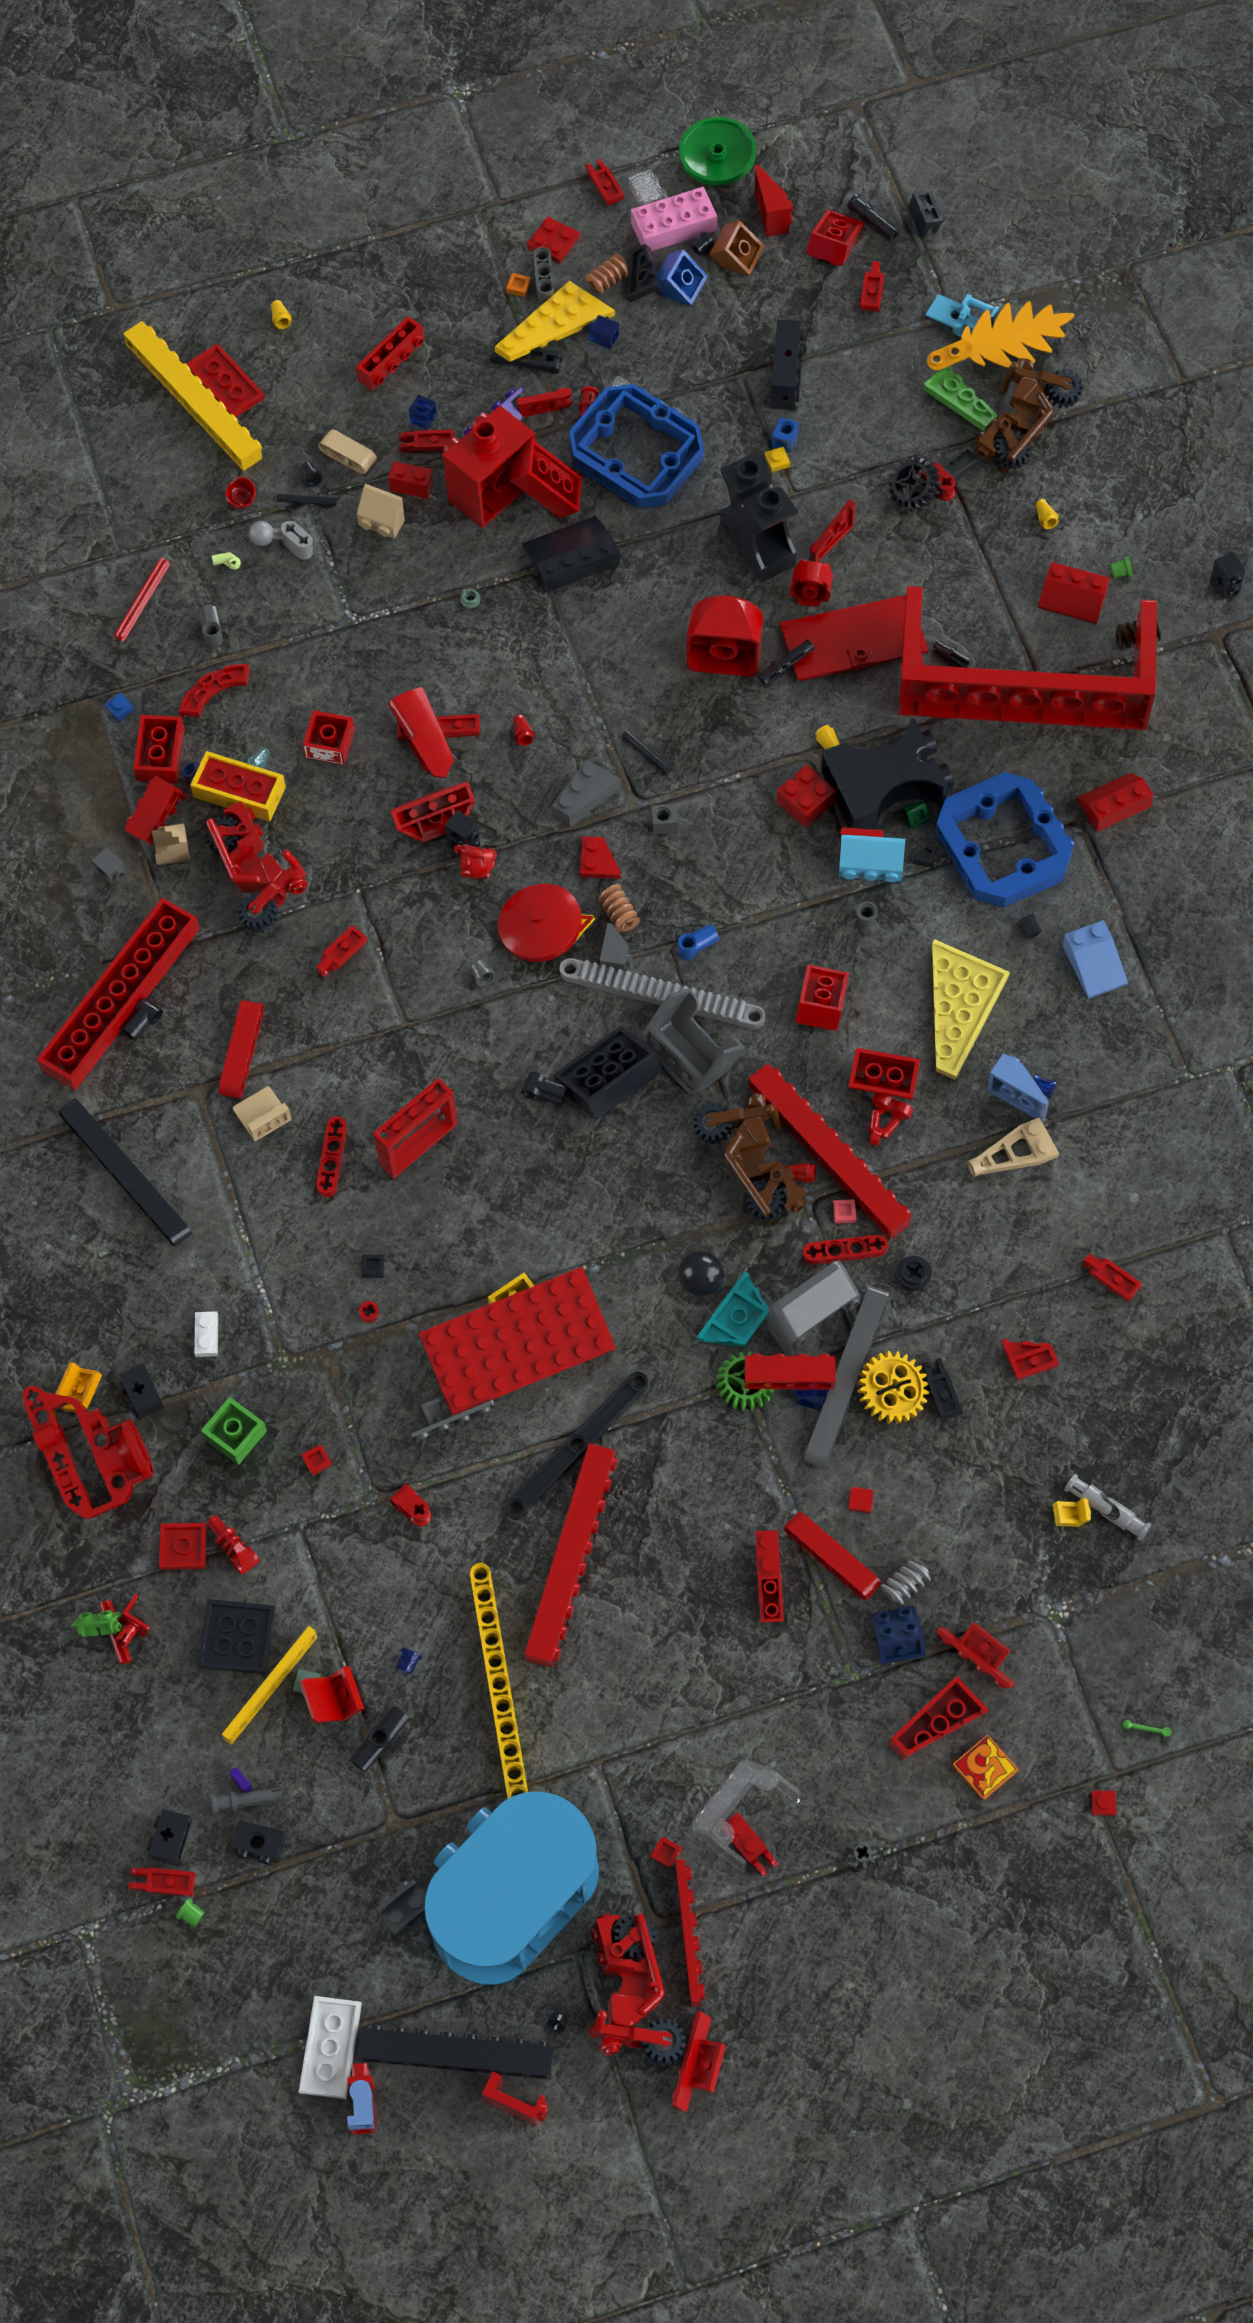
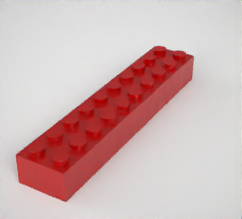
M162 897L36 1059L40 1070L76 1091L120 1034L121 1027L134 1014L138 1002L150 995L200 930L197 917Z

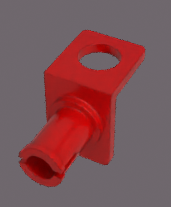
M135 1594L123 1611L119 1622L124 1627L114 1639L119 1645L122 1639L125 1638L121 1645L123 1648L128 1646L136 1633L145 1638L150 1629L148 1625L129 1614L139 1597L137 1594Z

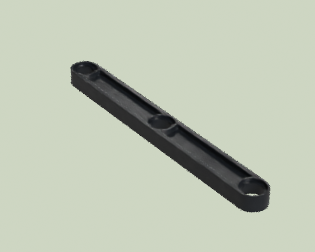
M639 1371L632 1373L514 1493L505 1505L506 1514L509 1518L518 1520L524 1517L586 1453L588 1444H595L648 1388L646 1374ZM635 1378H642L645 1384L640 1388H636L632 1385V1381ZM580 1440L584 1443V1446L581 1450H574L571 1447L572 1442ZM514 1503L522 1506V1510L518 1514H513L509 1511V1507Z

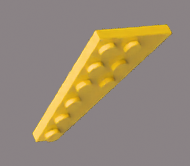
M568 281L495 346V352L511 362L529 354L530 350L536 347H545L548 342L554 339L558 341L581 331L588 324L592 323L594 325L599 323L600 319L604 317L610 318L615 315V310L571 281Z

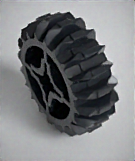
M914 456L913 460L906 458V463L900 461L901 467H894L896 473L890 474L893 481L888 482L892 487L888 490L892 494L891 499L896 502L897 506L902 507L906 511L909 509L912 512H916V509L921 511L924 505L930 507L929 501H936L934 495L940 494L937 487L942 486L938 482L942 478L937 473L939 471L938 468L934 466L933 462L927 461L924 457L920 459ZM921 469L925 471L927 481L922 478ZM903 487L907 489L908 499L903 493Z

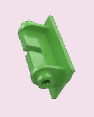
M106 1610L99 1614L85 1612L78 1616V1619L71 1624V1627L78 1626L77 1634L82 1637L98 1636L100 1634L98 1627L100 1628L101 1635L117 1634V1632L121 1631V1624L117 1622V1618L122 1613L112 1612L111 1610Z

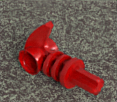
M217 1515L209 1518L207 1525L217 1536L216 1544L218 1546L223 1545L222 1549L224 1552L228 1551L227 1555L231 1558L232 1565L241 1575H244L260 1562L254 1551L249 1546L245 1547L243 1541L239 1542L241 1539L238 1535L234 1536L236 1531L233 1527L228 1529Z

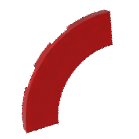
M249 664L224 666L223 669L213 673L209 672L201 677L184 696L180 705L179 715L200 717L203 707L216 693L233 686H247L250 670Z

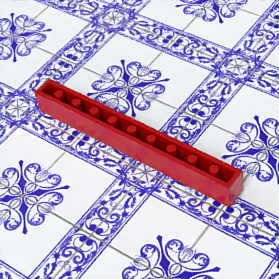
M768 1063L748 1078V1088L754 1094H764L766 1096L765 1106L769 1104L776 1106L781 1123L852 1199H855V1203L890 1240L910 1225L911 1213L905 1205L899 1204L895 1194L890 1189H885L882 1181L876 1174L872 1175L866 1163L861 1158H856L852 1148L847 1143H842L837 1132L833 1128L829 1129L823 1117L819 1113L813 1112L809 1102L805 1098L799 1097L795 1087L791 1083L784 1081L781 1072L777 1068H772Z
M588 1444L526 1648V1661L552 1668L554 1661L558 1662L561 1654V1648H558L560 1640H565L568 1629L565 1623L567 1618L571 1619L574 1605H571L573 1597H578L580 1590L578 1580L580 1576H584L587 1563L584 1560L586 1554L590 1555L593 1542L590 1541L592 1533L596 1534L598 1531V1513H603L605 1507L604 1493L609 1492L612 1479H609L611 1471L615 1472L618 1459L615 1458V1450Z

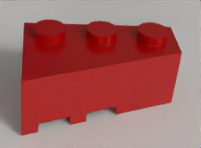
M154 776L148 782L143 798L138 800L134 814L128 818L125 831L152 846L154 843L152 831L166 826L164 824L165 820L170 814L175 815L177 809H175L176 805L181 799L185 801L188 795L176 786Z

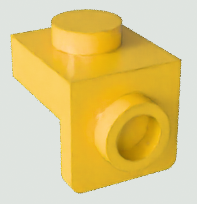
M1083 1498L1078 1502L1057 1501L1053 1504L1056 1526L1080 1527L1091 1519L1088 1499Z

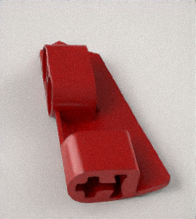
M419 687L394 697L388 702V706L406 733L409 746L422 768L426 772L430 771L434 777L446 779L454 758L424 689Z

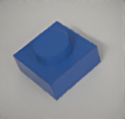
M119 693L105 704V708L118 722L134 711V706L122 693Z

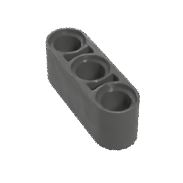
M539 247L535 249L533 259L537 299L540 304H543L555 293L550 250L545 247Z

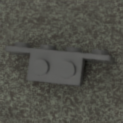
M441 1396L421 1405L429 1426L408 1435L410 1438L415 1437L416 1440H420L429 1436L428 1431L436 1428L437 1432L449 1428V1422L457 1420L458 1423L470 1419L469 1414L477 1411L480 1415L491 1410L490 1405L495 1403L491 1400L452 1416L444 1396Z

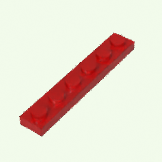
M685 1859L675 1860L691 2007L701 2006V1999L705 1998L704 1984H699L698 1975H702L701 1960H696L695 1951H700L698 1936H693L692 1928L697 1927L696 1913H691L690 1904H694L693 1889H688L687 1880H692L690 1866H685Z

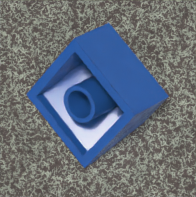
M683 249L668 254L657 273L661 287L659 291L662 295L688 306L693 304L708 277Z

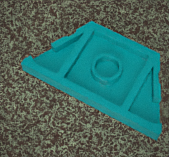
M744 1271L698 1334L697 1340L699 1342L746 1347L768 1317L769 1307L762 1300L757 1287L755 1288L746 1271Z

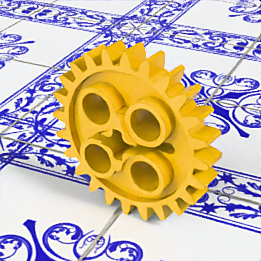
M890 1351L885 1353V1357L882 1353H879L877 1359L872 1357L869 1360L870 1364L866 1363L863 1366L866 1371L862 1370L859 1373L864 1378L857 1381V1384L863 1386L857 1390V1393L864 1394L860 1402L866 1401L868 1403L864 1407L865 1410L873 1409L871 1416L876 1413L879 1414L878 1421L886 1417L887 1424L891 1423L893 1419L896 1424H899L902 1419L904 1422L910 1420V1417L914 1418L917 1416V1412L923 1410L920 1404L924 1405L927 1403L923 1396L929 1394V1391L924 1389L929 1384L922 1380L926 1374L919 1373L922 1366L915 1368V1359L910 1362L907 1361V1354L900 1358L898 1351L893 1357ZM895 1369L902 1373V1378L896 1376ZM876 1376L881 1378L883 1385L877 1384ZM906 1380L910 1381L909 1384H904L897 1389H891L880 1395L876 1394L877 1391L885 1390L889 1386H895ZM904 1390L910 1392L911 1399L904 1395ZM884 1397L890 1399L891 1406L884 1402Z

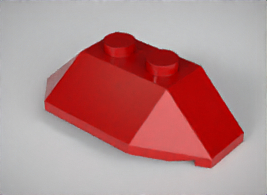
M466 781L406 802L390 810L397 831L421 842H426L446 834L445 824L457 810L468 816L475 799L470 785Z

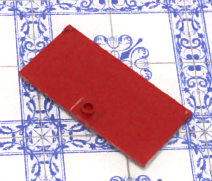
M906 595L780 622V628L789 653L806 641V639H809L815 647L814 651L793 665L798 682L902 659ZM920 628L922 654L929 653L923 631Z

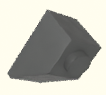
M607 923L600 956V966L604 964L608 968L612 966L616 970L621 969L626 972V967H630L632 961V954H629V946L611 923Z

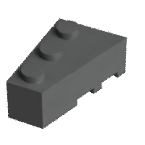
M585 760L553 803V818L569 828L589 815L594 808L606 803L608 798L614 794H619L622 791L621 779Z

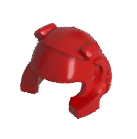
M471 845L454 846V852L460 854L459 867L462 877L469 879L481 878L484 880L490 876L489 872L493 870L497 853L493 848H479Z

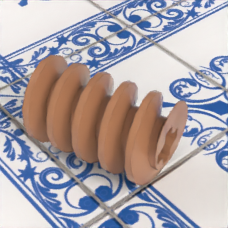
M616 253L614 257H610L608 261H604L602 265L597 266L596 270L594 269L590 274H586L585 280L591 289L603 294V288L606 290L610 289L609 283L614 286L616 284L615 279L621 281L622 276H628L627 264L624 258Z
M615 884L601 893L599 902L603 905V909L607 912V916L610 918L615 929L618 932H626L634 929L639 924L640 918L636 917L637 913L632 910V904H628L629 899L625 897L624 891H620V884Z

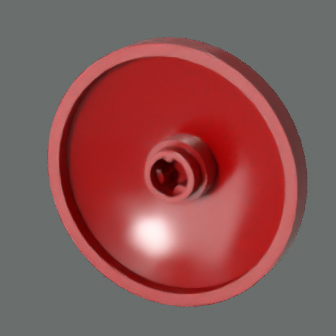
M554 884L531 885L518 891L504 905L498 921L499 935L506 949L519 959L530 962L551 960L566 952L578 938L582 928V913L576 899L566 889Z

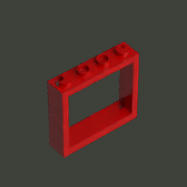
M437 1078L373 1133L379 1165L393 1179L458 1125L453 1091L440 1078ZM440 1108V1111L395 1150L393 1149L397 1143ZM444 1114L446 1119L441 1121L439 1117ZM383 1132L388 1135L385 1139L380 1136Z

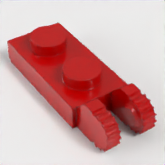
M600 158L596 160V166L599 169L597 171L594 170L590 163L585 164L590 179L607 206L625 199L624 192L608 166L606 167Z
M560 388L555 392L517 399L518 412L522 417H528L568 408L572 404V399L570 398L572 391L569 388Z
M454 430L402 432L399 434V440L405 443L399 445V451L403 453L443 451L446 444L455 438Z
M738 1812L720 1826V1830L747 1863L751 1864L762 1877L767 1872L763 1865L756 1860L761 1855L765 1857L772 1867L775 1868L778 1865L766 1845Z
M150 1867L148 1869L131 1868L130 1874L133 1876L147 1877L146 1884L128 1883V1889L193 1897L196 1880L195 1872Z

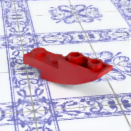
M778 1530L755 1531L761 1623L784 1622Z

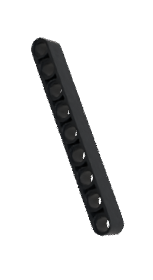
M76 1098L58 1110L64 1122L173 1247H176L192 1235V1231Z

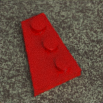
M851 499L847 501L818 540L810 546L809 561L819 562L854 527L856 509L854 501Z

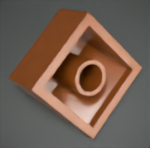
M738 220L723 226L709 255L722 268L749 276L764 248V244Z

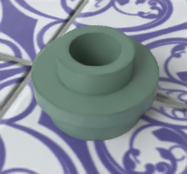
M466 589L460 596L461 604L469 609L477 607L481 601L480 594L474 589Z

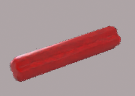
M110 1600L100 1603L101 1612L106 1610L115 1612ZM119 1631L117 1634H110V1638L119 1664L124 1665L131 1662L128 1648L121 1647L124 1638L119 1645L114 1640L120 1633Z

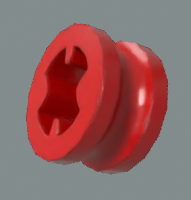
M372 1301L362 1303L359 1308L361 1319L368 1323L376 1321L379 1317L377 1304ZM372 1307L375 1313L370 1314L369 1317L366 1316V1313L363 1311Z

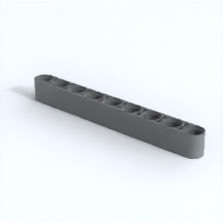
M871 1285L868 1286L836 1371L835 1390H829L803 1462L823 1469L826 1468L856 1389L857 1381L860 1378L859 1373L863 1370L887 1306L890 1292Z

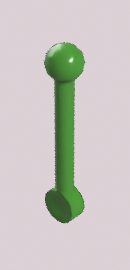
M1129 1720L1123 1722L1125 1729L1135 1728L1160 1733L1166 1738L1171 1735V1729L1168 1727L1159 1729L1134 1724Z

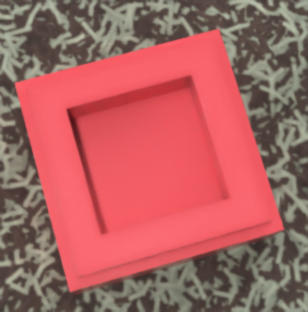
M855 1199L833 1201L834 1224L856 1222Z

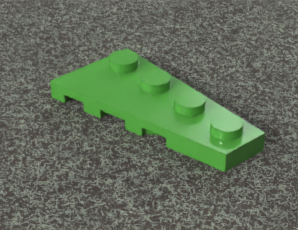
M951 366L939 370L923 385L922 390L984 432L988 430L987 426L991 420L998 418V415L982 399L979 400L975 396V391L963 383L962 377L959 374H954Z

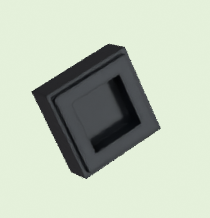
M362 1255V1278H384L385 1256Z

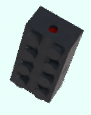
M777 319L771 385V409L795 410V402H799L804 348V329H801V321Z

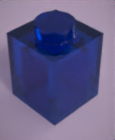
M598 315L595 321H591L588 328L590 341L611 350L620 336L619 323Z

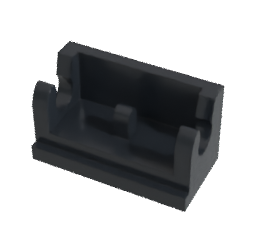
M932 192L913 193L908 209L920 237H926L930 229H932L933 234H936L944 220Z

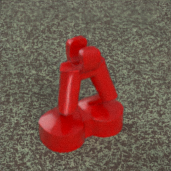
M875 1093L872 1103L877 1109L872 1110L868 1130L872 1133L870 1143L878 1146L881 1138L888 1139L898 1126L899 1119L909 1120L914 1110L907 1103L896 1101L889 1095ZM891 1113L892 1120L884 1128L879 1127L880 1115Z

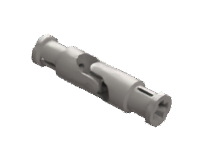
M1077 1474L1073 1475L1064 1491H1070L1079 1497L1080 1500L1083 1498L1088 1499L1090 1508L1099 1510L1102 1516L1121 1529H1127L1136 1535L1139 1541L1144 1538L1152 1525L1150 1523L1146 1524L1137 1518L1134 1512L1114 1499L1106 1497L1101 1490L1092 1484L1088 1485L1080 1480ZM1115 1506L1120 1511L1119 1518L1109 1515L1115 1509Z

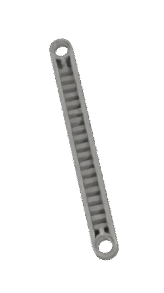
M568 958L560 964V975L567 982L660 1006L668 994L688 989L686 985L680 986L678 983L672 984L670 981L664 982L662 979L656 980L654 977L648 978L646 975L639 976L638 973L632 974L630 971L616 970L612 966L608 968L604 964L600 966L596 962L590 963L588 960L581 961ZM567 966L576 968L573 974H567L564 970ZM693 987L690 989L698 997L700 1004L695 1015L750 1029L761 1028L765 1023V1012L759 1006L748 1004L744 1000L738 1001L736 998L730 999L728 996L721 997L720 994L713 995L712 992L698 991ZM752 1013H757L761 1018L753 1022L748 1017Z

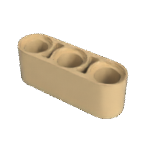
M331 429L318 444L324 454L363 475L377 460L373 451L334 429Z

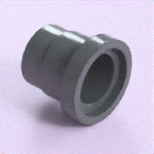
M868 901L860 903L856 910L859 923L865 927L871 926L874 923L878 913L876 905ZM869 914L871 917H864L862 915Z
M478 960L471 965L470 970L479 987L487 986L495 979V972L488 968L483 960Z

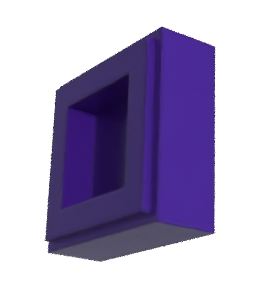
M237 1767L230 1771L232 1780L243 1793L253 1790L251 1784Z

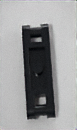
M500 341L494 344V353L491 354L490 358L493 364L505 363L547 370L552 374L559 373V363L563 359V354L560 351L536 347L530 350L529 354L509 362L495 352V346Z

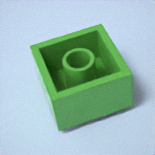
M231 1397L225 1401L201 1430L205 1441L238 1465L267 1432L265 1423Z

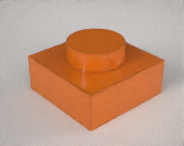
M512 273L506 287V292L526 297L531 284V277Z

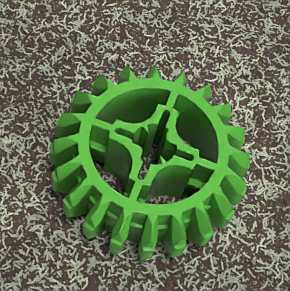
M742 1352L739 1353V1358L732 1354L730 1356L731 1362L725 1360L723 1363L725 1367H719L720 1374L717 1375L716 1380L719 1382L717 1389L722 1390L720 1397H726V1404L733 1401L734 1409L741 1405L742 1411H745L746 1406H750V1410L753 1411L755 1404L760 1408L763 1407L762 1401L768 1403L770 1401L769 1396H773L775 1390L761 1389L759 1392L749 1395L755 1389H745V1357ZM744 1367L742 1372L731 1375L737 1369ZM729 1384H732L733 1387L739 1388L742 1392V1395L735 1392Z

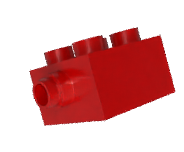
M501 405L489 415L487 413L480 414L472 423L469 433L461 440L458 437L451 439L443 449L442 456L448 501L481 528L486 526L524 492L510 481L511 463L528 440L533 439L536 441L535 432Z

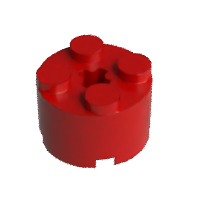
M800 560L793 570L790 596L792 598L794 596L799 604L808 607L820 606V603L824 601L826 603L830 598L833 582V573L830 570V565L828 563Z

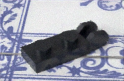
M940 1358L935 1359V1366L939 1373L935 1376L932 1375L928 1363H922L924 1374H926V1382L929 1384L928 1388L941 1421L962 1415L963 1410Z

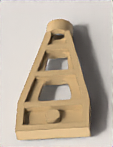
M1038 1117L1018 1126L980 1156L968 1160L967 1164L971 1174L975 1177L980 1174L1040 1165L1058 1157L1059 1152L1041 1119ZM1019 1139H1025L1032 1153L1028 1156L1017 1157L1011 1149L1012 1144ZM1000 1150H1005L1010 1160L996 1164L992 1155Z

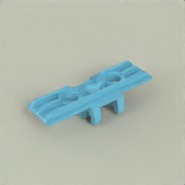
M938 294L927 311L926 317L952 327L953 334L962 337L966 326L970 328L972 335L979 318L970 314L969 305L984 312L989 310L992 328L1001 308L998 306L993 307L974 299L970 294H967L962 304ZM954 313L960 314L958 319L952 318L951 315Z

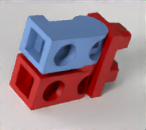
M367 2063L352 2064V2077H347V2084L354 2104V2116H347L348 2128L352 2135L376 2133L375 2103L372 2091H375V2082L372 2075H369Z

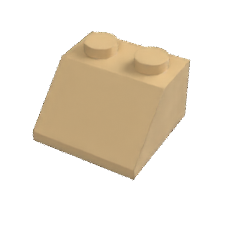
M365 484L357 511L358 525L363 529L378 532L384 537L395 539L405 521L402 497Z

